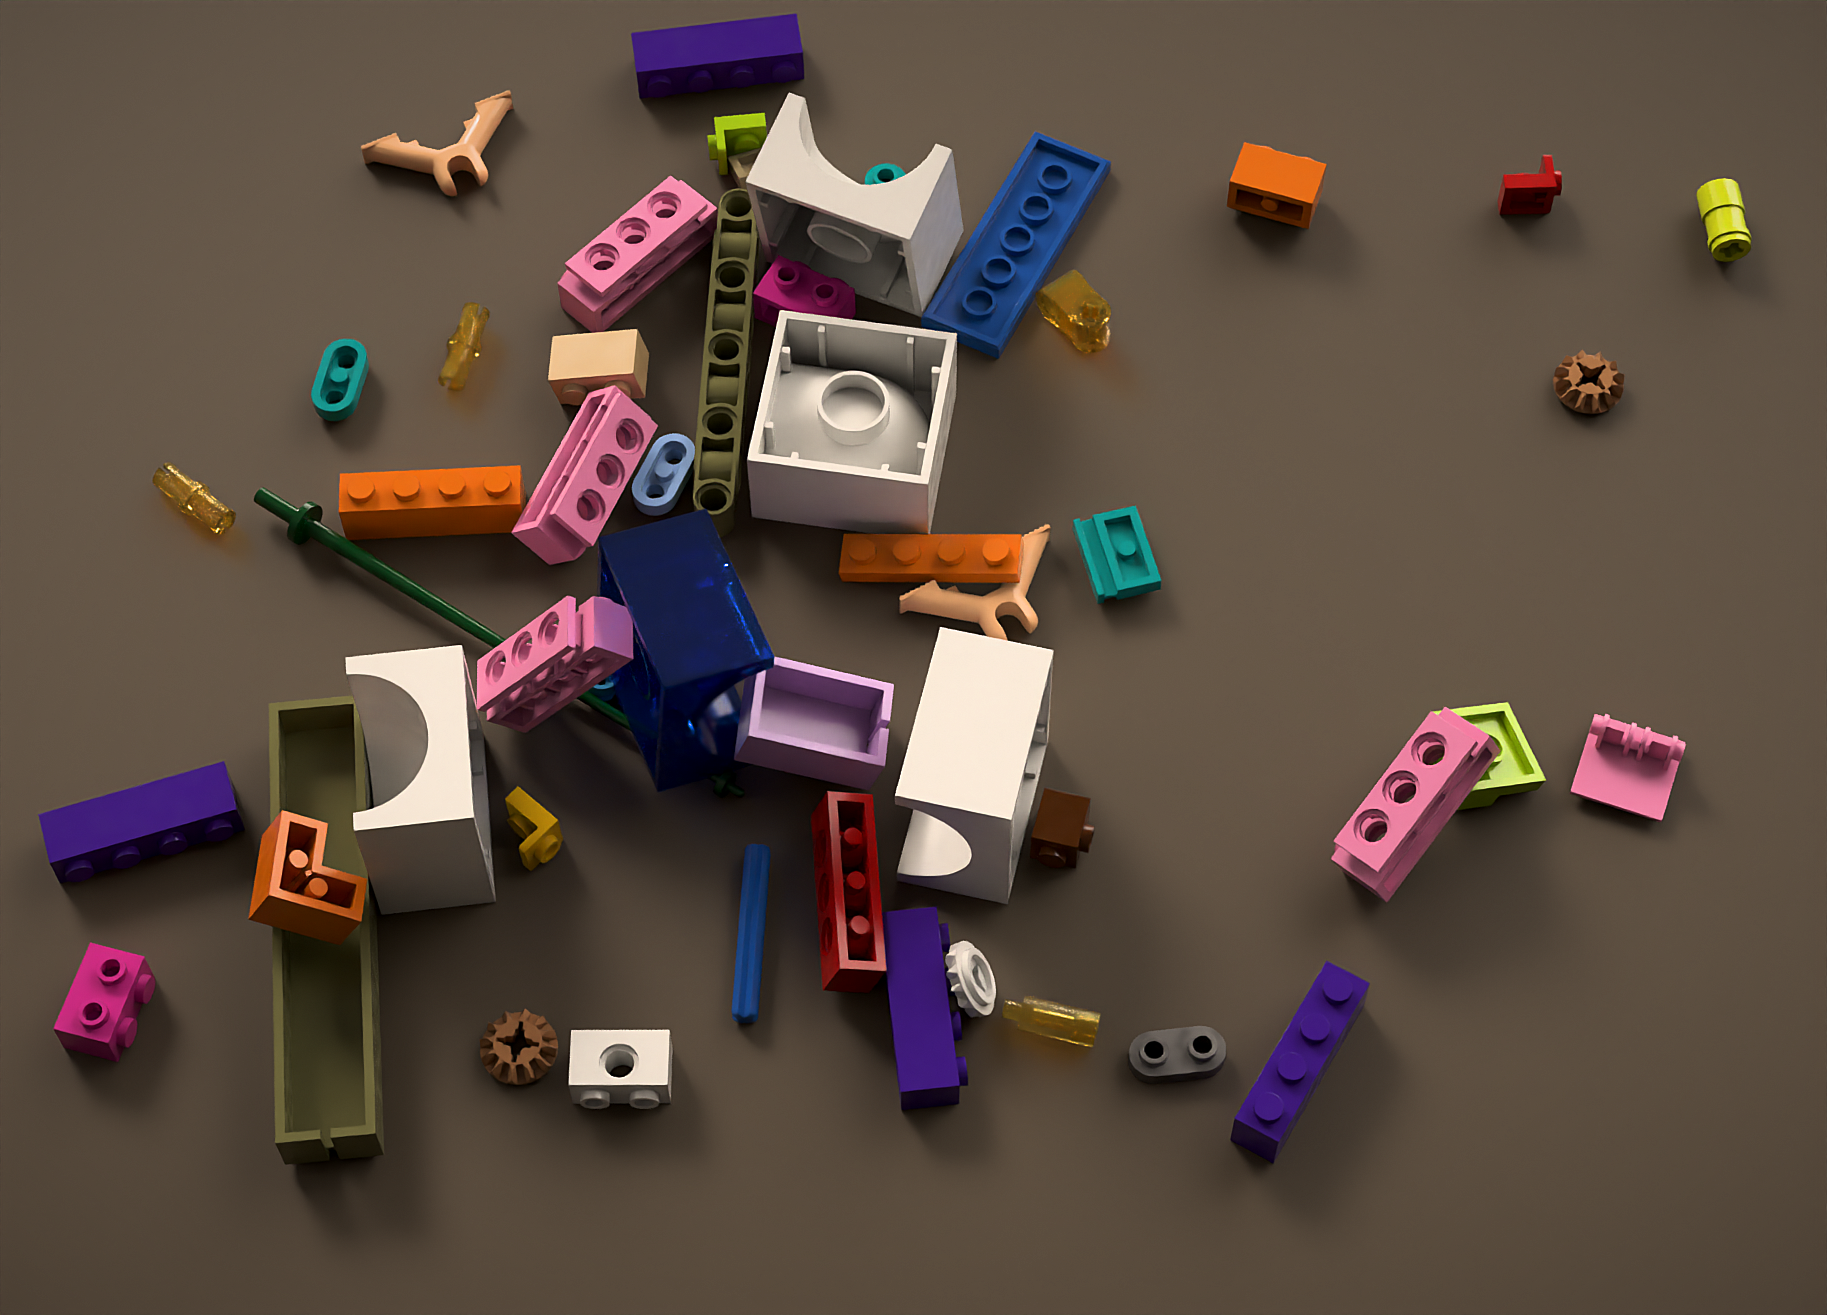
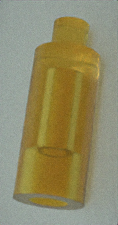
M1025 995L1023 1003L1006 999L1002 1018L1018 1021L1017 1030L1094 1047L1101 1013Z

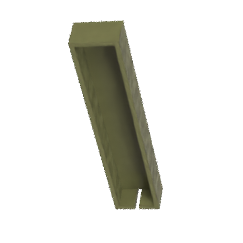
M353 695L269 703L270 825L282 810L328 823L322 866L367 879L362 921L341 945L272 926L275 1144L285 1165L330 1161L329 1151H336L339 1159L384 1155L376 896L354 833L353 813L373 809L371 776L363 728Z

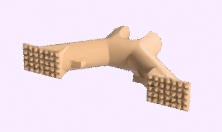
M510 90L475 103L476 114L473 119L463 122L466 131L457 144L441 150H435L419 146L417 140L409 143L400 142L397 134L393 133L361 146L364 163L368 164L375 161L432 174L444 194L451 197L457 196V191L451 178L457 171L471 172L481 187L486 183L489 174L480 155L506 112L513 109Z
M1045 524L1044 527L1034 529V532L1024 534V537H1022L1024 549L1020 583H1002L1000 588L984 596L959 592L955 585L946 590L940 589L936 581L931 580L930 583L920 585V588H915V590H910L905 595H900L899 613L914 611L979 623L987 637L1008 641L1006 634L997 619L1003 615H1012L1022 623L1028 633H1032L1038 625V618L1025 597L1046 543L1050 541V525Z

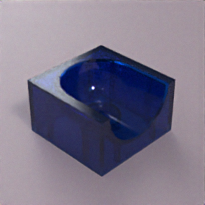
M707 509L599 537L597 597L609 598L613 603L627 607L633 621V660L609 675L608 678L610 682H613L614 692L657 792L703 780L716 774H722L727 769L733 771L754 765L734 760L742 703L734 685L752 675L773 668L775 656Z

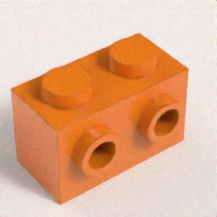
M1244 142L1230 179L1227 207L1309 229L1323 190L1327 164L1314 161L1308 157H1298L1276 151L1267 146H1258Z

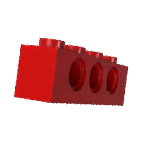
M827 791L811 814L823 991L869 993L886 972L873 794Z

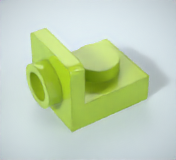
M765 113L714 117L715 134L707 135L710 161L718 160L719 174L728 175L727 156L761 148L767 138Z

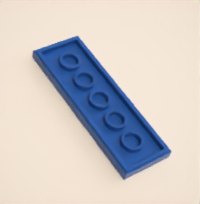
M1035 131L921 317V327L928 330L957 333V342L999 359L1111 171V161Z

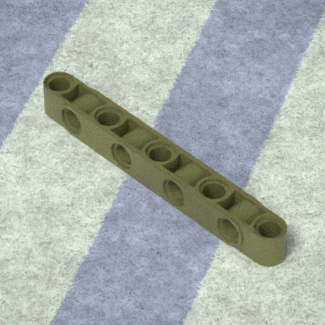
M740 188L725 192L719 201L717 230L714 232L694 454L693 501L696 526L702 534L712 538L723 537L729 534L736 522L737 501L742 479L755 317L753 292L757 288L759 232L748 190ZM717 432H727L723 435L716 434ZM713 507L722 508V509H720V510H718V511H709V510H708V509L713 508Z

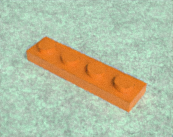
M844 534L839 575L842 582H930L935 580L936 582L1020 583L1024 541L1022 534Z

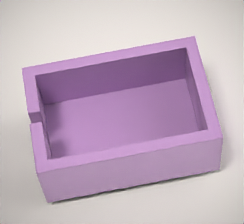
M759 653L744 681L734 760L870 790L885 767L889 729H886V726L890 722L894 684Z

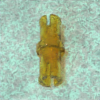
M467 302L463 305L455 334L449 336L446 343L449 351L437 380L444 387L447 380L451 379L447 388L449 390H464L472 362L480 356L482 346L479 342L486 322L490 317V311L483 307L480 315L477 314L480 308L478 303Z
M171 462L163 464V468L169 474L160 467L156 470L152 479L153 485L178 502L180 511L188 516L194 515L217 535L225 533V529L220 526V523L228 529L232 527L236 519L235 511L212 496L206 484L201 481L194 482Z

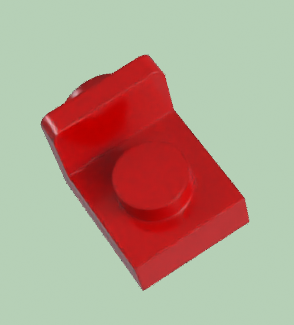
M1552 155L1542 156L1538 174H1503L1497 201L1499 215L1545 214L1551 212L1554 196H1560L1562 190L1561 171L1554 170Z

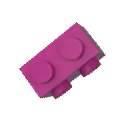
M778 255L753 292L755 318L774 327L777 325L780 310L852 319L856 314L855 289L850 287L845 281L835 277H827L812 270L803 262L791 261Z
M90 942L53 1028L64 1048L116 1062L119 1061L124 1047H130L135 1039L138 1025L136 1018L142 1004H147L150 1001L155 989V977L145 957Z

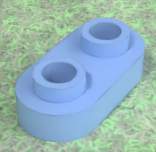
M672 433L660 437L653 444L632 484L634 504L644 514L652 516L662 515L669 512L677 503L694 468L695 446L688 437ZM672 459L681 460L680 463L674 465L668 463ZM653 494L662 495V497L656 499L649 498Z

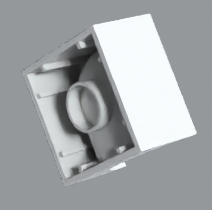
M788 93L745 181L767 262L773 264L778 255L791 261L803 262L820 274L845 281L850 287L855 289L856 294L920 317L923 316L964 231L952 149L935 144L928 157L905 176L881 184H858L833 167L820 153L814 141L806 100L804 97Z
M780 310L747 457L752 517L871 534H930L956 397L957 333Z
M940 627L895 794L896 805L913 809L897 870V881L1008 904L1048 743L1054 650Z
M462 645L345 657L346 675L365 737L374 806L373 809L353 813L354 833L381 914L496 902L484 733Z

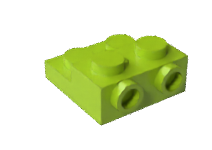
M1508 702L1450 709L1488 734L1501 750L1457 810L1490 806L1500 795L1535 791L1546 781ZM1442 710L1433 712L1439 715ZM1443 757L1436 760L1434 764L1439 763Z

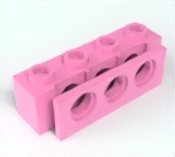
M670 175L565 263L567 271L563 274L561 280L557 282L561 308L592 333L604 332L714 239V232L717 230V207L682 180L678 182Z
M615 385L589 392L511 533L549 565L573 561L580 557L587 547L595 544L658 425Z
M566 596L477 661V709L482 712L487 711V721L524 733L528 732L633 660V609L613 603L609 598L593 596L581 604L579 611L576 612V598ZM559 619L558 625L553 624L556 620ZM530 639H532V644H529L527 642ZM506 658V663L500 661Z
M1444 707L1439 715L1431 711L1334 839L1336 843L1335 853L1331 860L1345 874L1387 903L1501 750L1488 734L1447 707ZM1443 757L1439 763L1434 764L1436 760ZM1414 795V797L1409 802L1405 803V801L1410 796ZM1386 833L1381 840L1376 841L1381 834Z

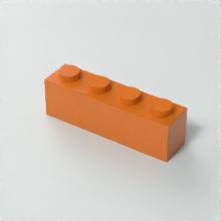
M521 465L340 474L339 516L345 537L348 540L511 533L526 507V491Z

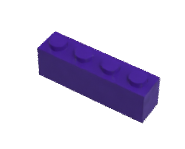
M797 13L631 33L639 99L648 97L660 98L667 95L690 92L702 93L708 90L732 87L744 88L750 85L774 82L786 83L791 80L804 79L803 49Z
M224 761L38 814L49 863L59 883L67 881L81 882L91 878L98 872L112 868H129L135 866L143 859L160 854H178L188 846L205 841H223L231 837L233 833L245 830L234 786Z
M937 906L882 912L886 959L885 981L901 1110L959 1104L960 1087L968 1086V1075L965 1056L956 1057L954 1041H962V1028L959 1011L950 1012L948 997L956 995L951 991L952 985L950 979L946 976L949 969L948 967L944 968L943 952H949L950 949L948 923L939 924Z
M1329 961L1325 962L1235 1116L1230 1137L1231 1141L1274 1164L1362 1011L1370 986L1369 982Z

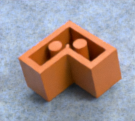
M282 810L261 838L248 920L341 945L362 921L367 879L322 866L328 823Z

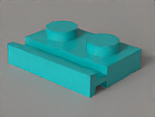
M1136 505L1092 515V519L1080 521V518L1073 520L1072 530L1097 604L1104 603V599L1116 597L1118 600L1161 590L1162 580Z

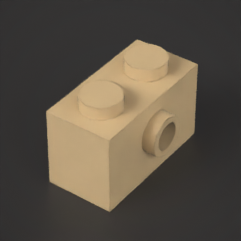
M638 329L553 336L548 381L560 404L582 405L589 392L614 385L630 399L644 398L646 394L649 352Z

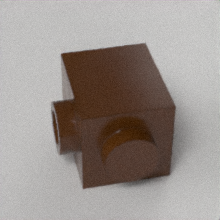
M1044 788L1031 835L1030 858L1037 859L1043 865L1052 868H1062L1064 866L1076 868L1080 852L1089 853L1095 826L1088 824L1091 798Z

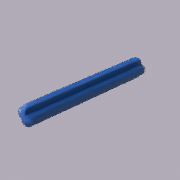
M749 844L744 851L731 1012L733 1020L738 1023H754L757 1021L759 1013L771 856L769 847L764 844Z

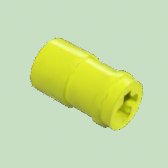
M1726 178L1707 182L1698 189L1696 197L1702 222L1706 226L1708 248L1714 259L1718 261L1729 262L1738 260L1749 253L1752 240L1745 223V209L1739 185L1736 181Z

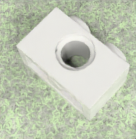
M571 1030L568 1085L573 1104H581V1106L590 1109H602L608 1107L610 1103H629L635 1108L651 1109L657 1107L659 1103H671L673 1048L670 1030ZM620 1065H626L633 1069L627 1076L621 1078L613 1077L609 1074L613 1068Z

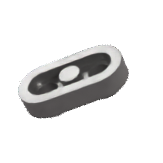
M1206 1026L1148 1031L1138 1035L1131 1043L1128 1064L1132 1074L1137 1079L1149 1084L1205 1079L1214 1076L1223 1067L1226 1056V1044L1223 1037L1216 1030ZM1203 1043L1210 1048V1051L1206 1054H1200L1193 1047L1196 1044ZM1154 1048L1159 1050L1162 1056L1158 1059H1151L1146 1056L1145 1052L1148 1049Z

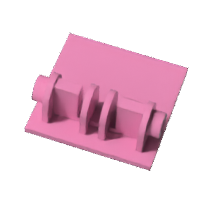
M1595 714L1570 794L1662 822L1677 768L1685 750V742L1678 740V736L1675 735L1671 738L1652 732L1649 727L1645 729L1639 728L1633 722L1632 725L1610 719L1608 714H1605V716Z

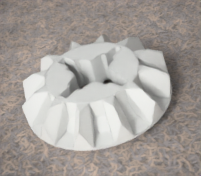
M961 941L951 945L949 954L946 955L945 959L949 969L946 976L950 979L951 991L957 996L958 1005L961 1008H965L966 1013L971 1018L989 1015L994 1007L996 986L988 961L968 941Z

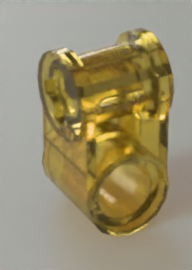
M1072 269L1036 291L1035 299L1041 313L1077 349L1086 353H1097L1108 346L1110 329L1107 324L1111 318V307L1077 270Z

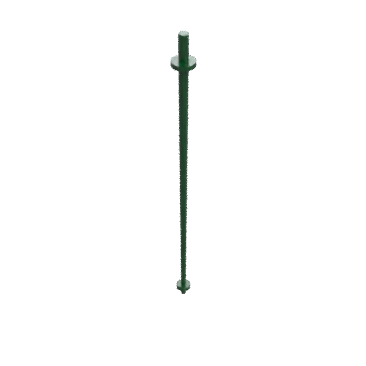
M264 487L256 492L254 496L256 504L289 524L287 537L293 543L301 545L308 541L310 537L492 648H496L506 640L322 524L323 510L318 504L310 501L298 509ZM588 691L576 698L715 782L713 792L719 797L723 798L729 792L738 797L745 795V791L735 785L737 774L727 769L721 775Z

